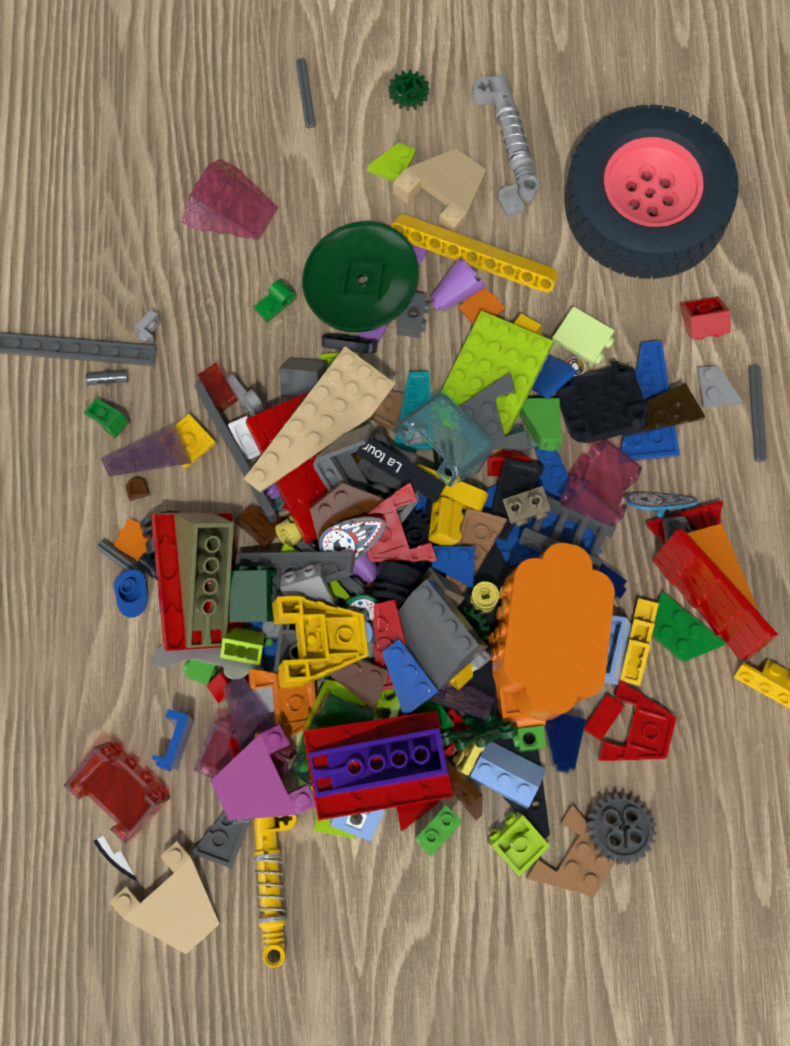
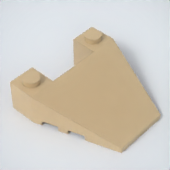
M455 148L406 168L393 182V194L409 204L420 190L424 189L447 206L439 216V227L458 233L467 222L486 169Z
M176 841L160 856L174 872L165 882L143 901L140 900L130 887H125L109 903L124 920L187 955L220 925V922L194 858L181 843Z

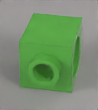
M190 659L186 661L183 671L186 678L207 686L214 679L218 666Z
M543 726L519 728L517 730V735L513 737L514 747H518V752L546 748ZM524 734H531L534 737L532 745L524 742Z

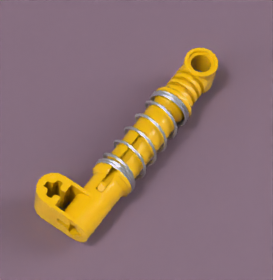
M289 815V818H292V820L288 822V825H285L283 821H279L280 828L275 826V817L253 818L256 851L253 853V860L257 861V870L254 872L258 875V882L255 884L258 885L259 894L256 896L259 897L260 903L257 909H260V912H265V915L258 919V926L264 932L262 937H265V940H262V943H265V946H263V960L267 966L272 968L280 967L286 960L285 944H282L284 938H281L284 935V932H281V930H284L283 926L286 924V917L282 916L285 910L282 909L284 898L281 897L283 886L280 885L282 874L279 873V866L282 862L278 861L281 858V852L277 848L276 833L293 830L297 825L296 815ZM272 950H278L281 955L280 960L276 963L270 962L268 958Z

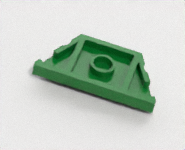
M663 591L661 592L652 638L678 660L685 663L693 658L721 648L726 644Z

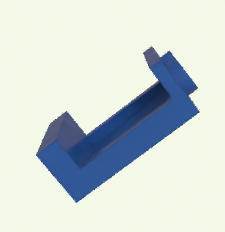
M168 709L165 717L171 723L176 724L166 757L162 758L153 755L152 760L156 762V766L160 769L171 772L172 768L176 770L179 768L194 720L188 714Z

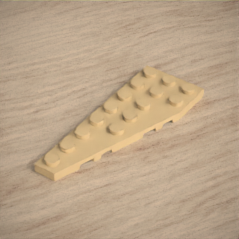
M344 347L245 476L244 481L260 493L301 464L326 449L340 436L354 430L361 423L370 419L393 389L395 383L347 347Z

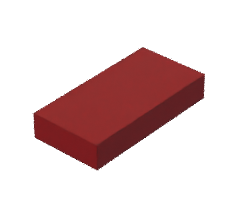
M607 694L583 730L600 742L625 706Z

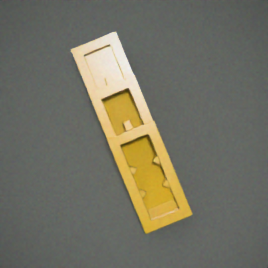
M637 598L619 680L641 685L659 603Z

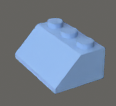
M612 615L604 683L619 684L632 624L625 617Z
M490 742L485 746L469 779L528 809L545 775L546 769L494 742Z

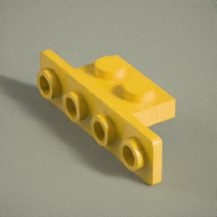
M769 659L764 664L761 672L746 663H742L734 675L735 679L790 709V671Z

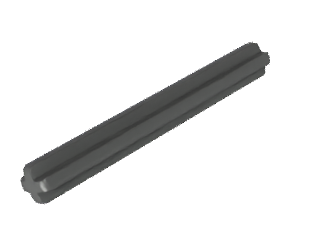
M751 366L749 368L754 458L756 462H765L767 455L761 367Z

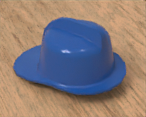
M135 569L126 572L120 571V574L113 582V591L116 595L118 609L123 616L129 618L137 617L145 610L148 602L145 577L140 571Z

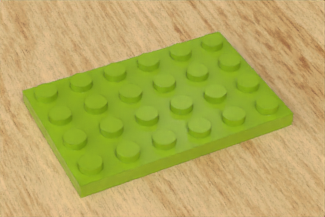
M481 311L431 411L432 421L462 434L456 409L505 375L511 374L516 393L496 398L505 437L509 436L554 345L553 340Z

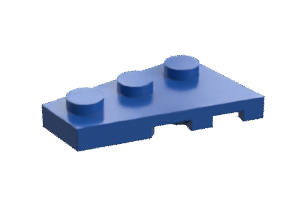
M401 638L382 652L404 716L408 715L439 691Z

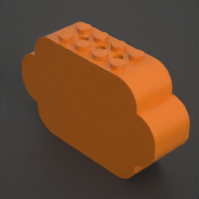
M557 543L550 546L538 558L523 561L506 577L504 586L500 588L499 598L502 601L501 607H498L496 619H499L498 627L495 628L493 637L496 640V646L491 652V661H493L492 674L496 684L502 690L515 694L517 708L523 715L531 719L541 721L552 720L569 711L575 704L596 695L602 689L605 682L615 590L609 577L600 571L592 570L590 556L584 549L576 545Z

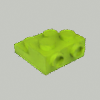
M517 812L516 814L510 813L504 819L505 824L500 829L495 828L490 832L488 836L490 839L487 843L520 877L550 845L525 816Z

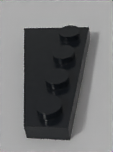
M509 458L504 459L491 514L508 520L499 534L498 540L507 541L515 524L512 525L510 523L503 499L534 489L544 471V466Z

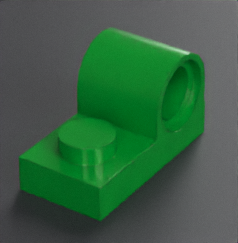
M282 279L274 282L268 290L269 294L253 306L256 313L266 323L297 299L295 293Z
M95 398L83 412L114 438L129 424L122 413L98 398Z

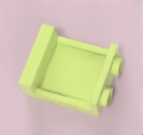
M573 306L552 338L554 342L553 347L557 349L559 346L564 347L589 362L588 367L592 369L595 364L599 365L604 357L602 353L605 348L610 349L615 340L612 338L614 330Z

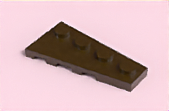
M684 383L647 401L648 419L646 424L641 429L622 436L627 437L704 420L706 416L689 387Z

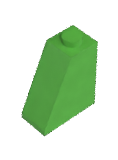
M527 398L519 417L540 450H560L562 430L559 398Z

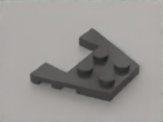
M511 374L505 375L456 409L467 449L531 450L526 431L505 437L496 398L516 393Z

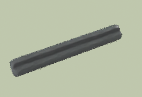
M304 58L297 59L296 68L305 127L308 129L314 128L316 125L306 60Z

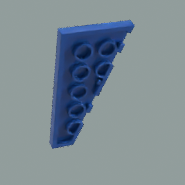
M662 341L643 342L641 344L636 377L645 402L670 390ZM672 426L623 437L618 463L679 457L676 427Z

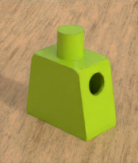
M234 628L223 637L220 658L260 666L264 633Z

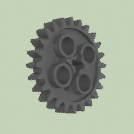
M615 793L612 795V798L607 795L604 797V801L602 799L597 802L598 806L595 805L591 808L594 813H590L587 816L592 821L586 823V826L592 828V830L586 833L593 836L589 843H596L597 845L594 851L601 850V858L608 855L609 863L616 859L617 865L622 864L623 861L625 865L631 863V860L636 863L639 861V858L646 857L645 852L648 853L652 850L649 845L655 843V840L650 837L657 834V832L651 830L656 823L649 821L653 814H646L648 806L642 809L640 807L642 801L640 800L635 803L634 796L627 800L626 793L622 794L620 798ZM626 812L632 815V822L627 819ZM606 815H609L612 818V824H609L606 821ZM630 834L636 836L637 843L631 841ZM610 836L616 839V846L610 843Z

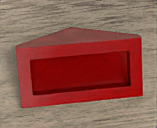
M502 449L501 452L493 453L488 456L487 475L501 476L505 458L529 463V455Z

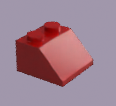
M719 296L680 302L685 329L691 339L702 340L708 336L720 337L726 333H731L730 310Z

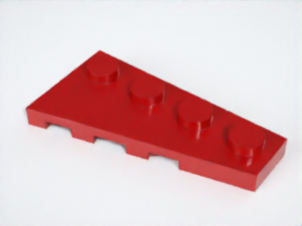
M396 599L374 604L375 664L387 668L382 652L400 638L407 646ZM389 673L382 691L394 689Z

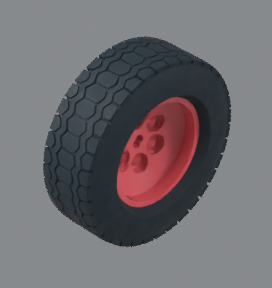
M650 104L649 108L648 105H638L635 109L632 106L616 111L600 120L580 141L571 160L565 187L566 217L575 239L579 241V245L585 252L588 251V255L595 261L599 260V264L608 269L612 267L611 270L619 274L624 272L625 276L634 278L639 276L641 279H651L652 276L653 279L665 278L666 275L667 277L678 275L702 262L715 249L723 237L735 210L739 179L737 167L735 166L736 163L732 153L730 154L731 151L727 144L723 142L722 137L716 131L713 132L714 129L706 122L701 124L702 119L693 114L689 117L690 113L681 109L676 112V108L664 106V109H662V105ZM646 176L649 181H644L641 177ZM630 187H633V188L635 189V191L631 192V191H628L627 189H629ZM646 194H650L652 198L646 197ZM663 201H666L670 206L664 205ZM652 212L655 216L651 217L648 213Z

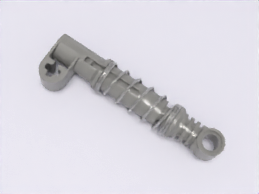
M504 75L477 79L473 86L471 98L477 105L495 104L497 124L502 128L500 130V133L504 135L502 142L506 143L507 146L505 148V151L509 153L507 160H509L510 169L515 173L519 188L518 195L523 201H533L536 198L540 181L535 176L532 167L534 163L533 156L529 153L530 146L526 144L528 139L524 135L525 128L521 126L520 111L514 104L508 79Z

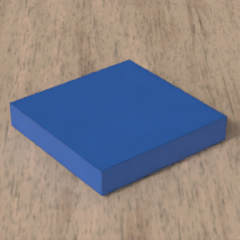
M549 354L531 390L549 399L576 374V371L573 367Z

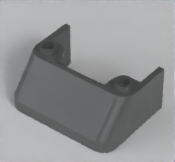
M372 423L343 434L317 455L314 461V469L328 491L343 480L351 483L354 487L364 488L367 492L377 496L378 494L382 495L384 500L392 495L389 488L384 484L376 483L369 485L351 456L352 453L358 450L359 446L367 443L374 427ZM406 505L396 508L397 511L405 509Z

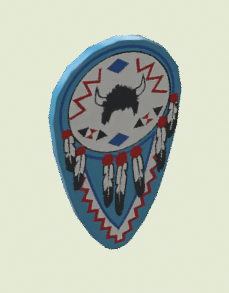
M633 492L625 496V502L628 505L643 510H654L660 518L665 516V510L686 508L698 504V499L668 493Z

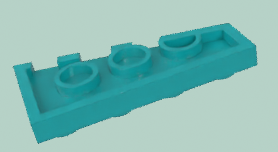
M429 371L409 372L394 447L405 451L433 450ZM422 423L423 429H426V443L406 446L403 426Z

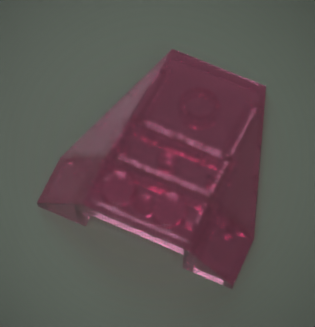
M218 159L206 167L190 193L182 223L198 231H214L217 234L227 233L234 234L236 237L260 240L278 207L236 166Z

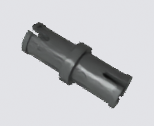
M104 370L99 373H85L87 386L103 384L109 386L114 383H127L126 370L114 372Z

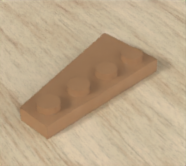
M467 508L460 530L462 537L456 543V547L476 548V575L508 520ZM446 575V579L453 583L462 594L466 592L468 587L465 584Z

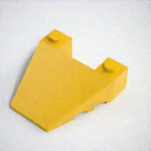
M281 596L277 597L272 603L274 625L295 624L299 660H283L278 666L280 688L302 687L368 657L364 614L340 607L328 606L319 601L306 600L305 597Z

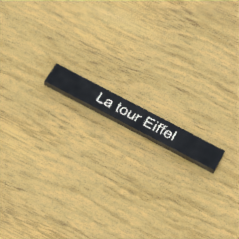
M303 397V399L301 400V402L299 403V405L297 406V408H298V407L301 405V403L304 401L305 397ZM370 437L365 445L359 446L358 450L354 452V454L401 483L407 484L411 482L414 491L436 503L446 486L445 483Z

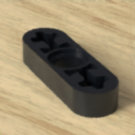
M326 333L322 335L321 346L336 350H343L344 347H347L352 352L373 354L377 352L378 341L372 338Z

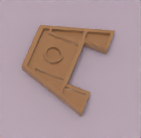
M572 805L561 824L579 836L556 872L538 860L526 879L594 897L615 864L616 859L609 863L608 855L601 858L602 851H594L597 846L596 843H589L593 836L586 834L592 828L586 826V820Z

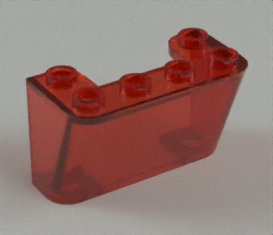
M115 741L106 742L94 746L64 786L78 800L89 796L117 823L110 830L127 844L134 839L168 802L170 792L165 786L158 784L149 771L143 770L134 757L128 756L119 743Z

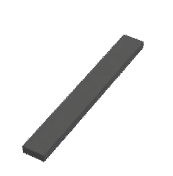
M0 333V354L155 367L156 345Z
M199 381L194 385L196 392L245 478L251 469L202 382ZM248 484L269 523L277 521L276 514L264 492L260 493Z

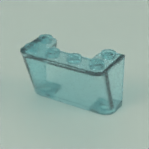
M444 393L435 395L401 419L393 430L407 445L410 444L416 432H418L444 458L436 474L449 487L478 473L494 449L493 440ZM407 428L409 429L408 436L403 433V430ZM446 467L452 471V478L446 476Z

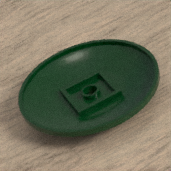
M354 222L333 230L315 245L304 266L302 276L303 293L312 312L326 325L344 332H367L389 324L408 307L417 290L419 264L412 245L396 229L378 222ZM361 277H367V281L364 284H358V280Z

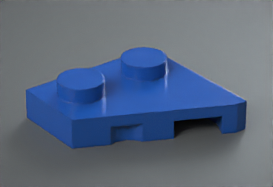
M433 546L437 561H432V567L473 589L476 548Z

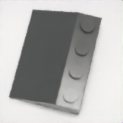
M426 579L410 594L399 610L408 649L440 690L488 647L437 582Z

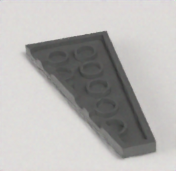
M353 551L237 553L234 571H238L240 566H250V571L256 570V566H269V570H276V575H271L272 602L277 597L284 596L280 589L282 575L287 572L301 570L309 565L321 564L323 567L322 575L326 583L353 575L356 554Z

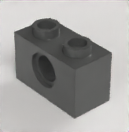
M415 292L408 307L398 317L397 335L420 338L421 332H425L427 320L423 319L424 314H428L430 302H427V294ZM415 312L418 316L411 317L409 314Z

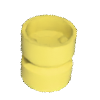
M292 516L289 517V520L286 519L276 525L277 536L283 544L294 547L302 540Z
M490 582L478 583L473 588L470 596L472 608H475L478 613L487 614L491 612L499 599L497 587Z

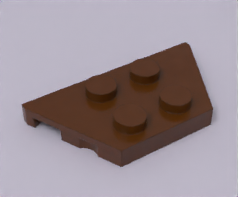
M341 480L309 506L318 543L322 533L327 528L343 521L364 516L384 501V497L367 492L364 488L354 487L351 483Z

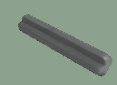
M102 540L97 545V549L124 570L135 569L140 571L144 575L145 581L150 577L146 570L106 541Z

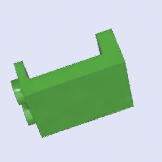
M445 806L416 837L415 842L427 854L432 856L459 827L461 819Z

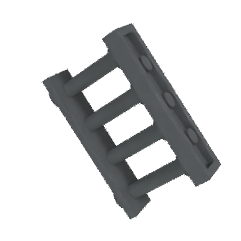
M547 495L551 513L559 516L551 537L539 533L545 518L541 520L535 519L532 529L524 528L519 544L543 553L550 546L561 543L559 538L566 521H572L579 524L572 539V545H580L586 528L598 532L588 555L592 561V570L599 571L603 562L602 559L598 558L599 551L605 537L612 538L617 525L612 524L607 519H600L556 501Z

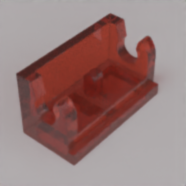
M216 363L198 374L215 406L221 412H224L238 401L237 396Z

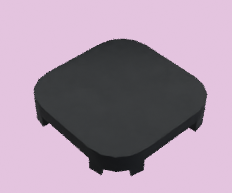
M612 361L609 368L573 376L557 391L567 431L570 437L577 442L593 443L632 433L641 429L648 419L647 402H645L640 389L636 371L633 366L621 365L619 361Z

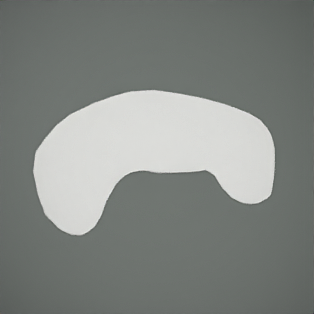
M164 645L156 650L152 658L153 664L159 668L170 667L189 659L223 666L225 676L231 679H240L249 673L248 669H255L257 666L220 658L221 648L166 651L164 650Z

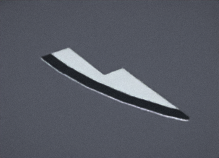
M104 835L94 840L98 850L117 870L136 881V877L121 850L114 854Z

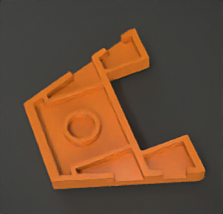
M248 669L251 689L272 686L276 725L281 723L287 738L307 729L304 725L316 702L314 681L302 687L280 688L279 673Z

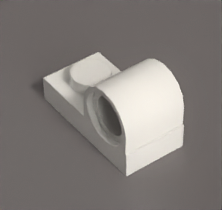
M243 416L227 425L240 452L247 461L260 455V452L245 423L247 416Z

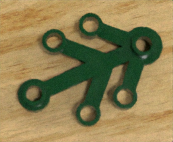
M486 711L482 715L485 724H492L493 726L491 727L477 721L473 713H467L462 716L463 724L472 727V729L452 731L448 727L441 732L444 746L454 742L455 748L462 750L473 742L476 743L478 748H482L499 737L511 739L517 735L518 725L511 720L502 721L496 718L494 711Z

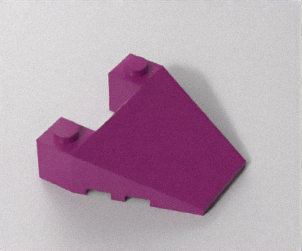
M281 723L260 732L210 780L229 821L298 815L316 806L314 793L308 782L291 791H287L271 757V753L290 744Z

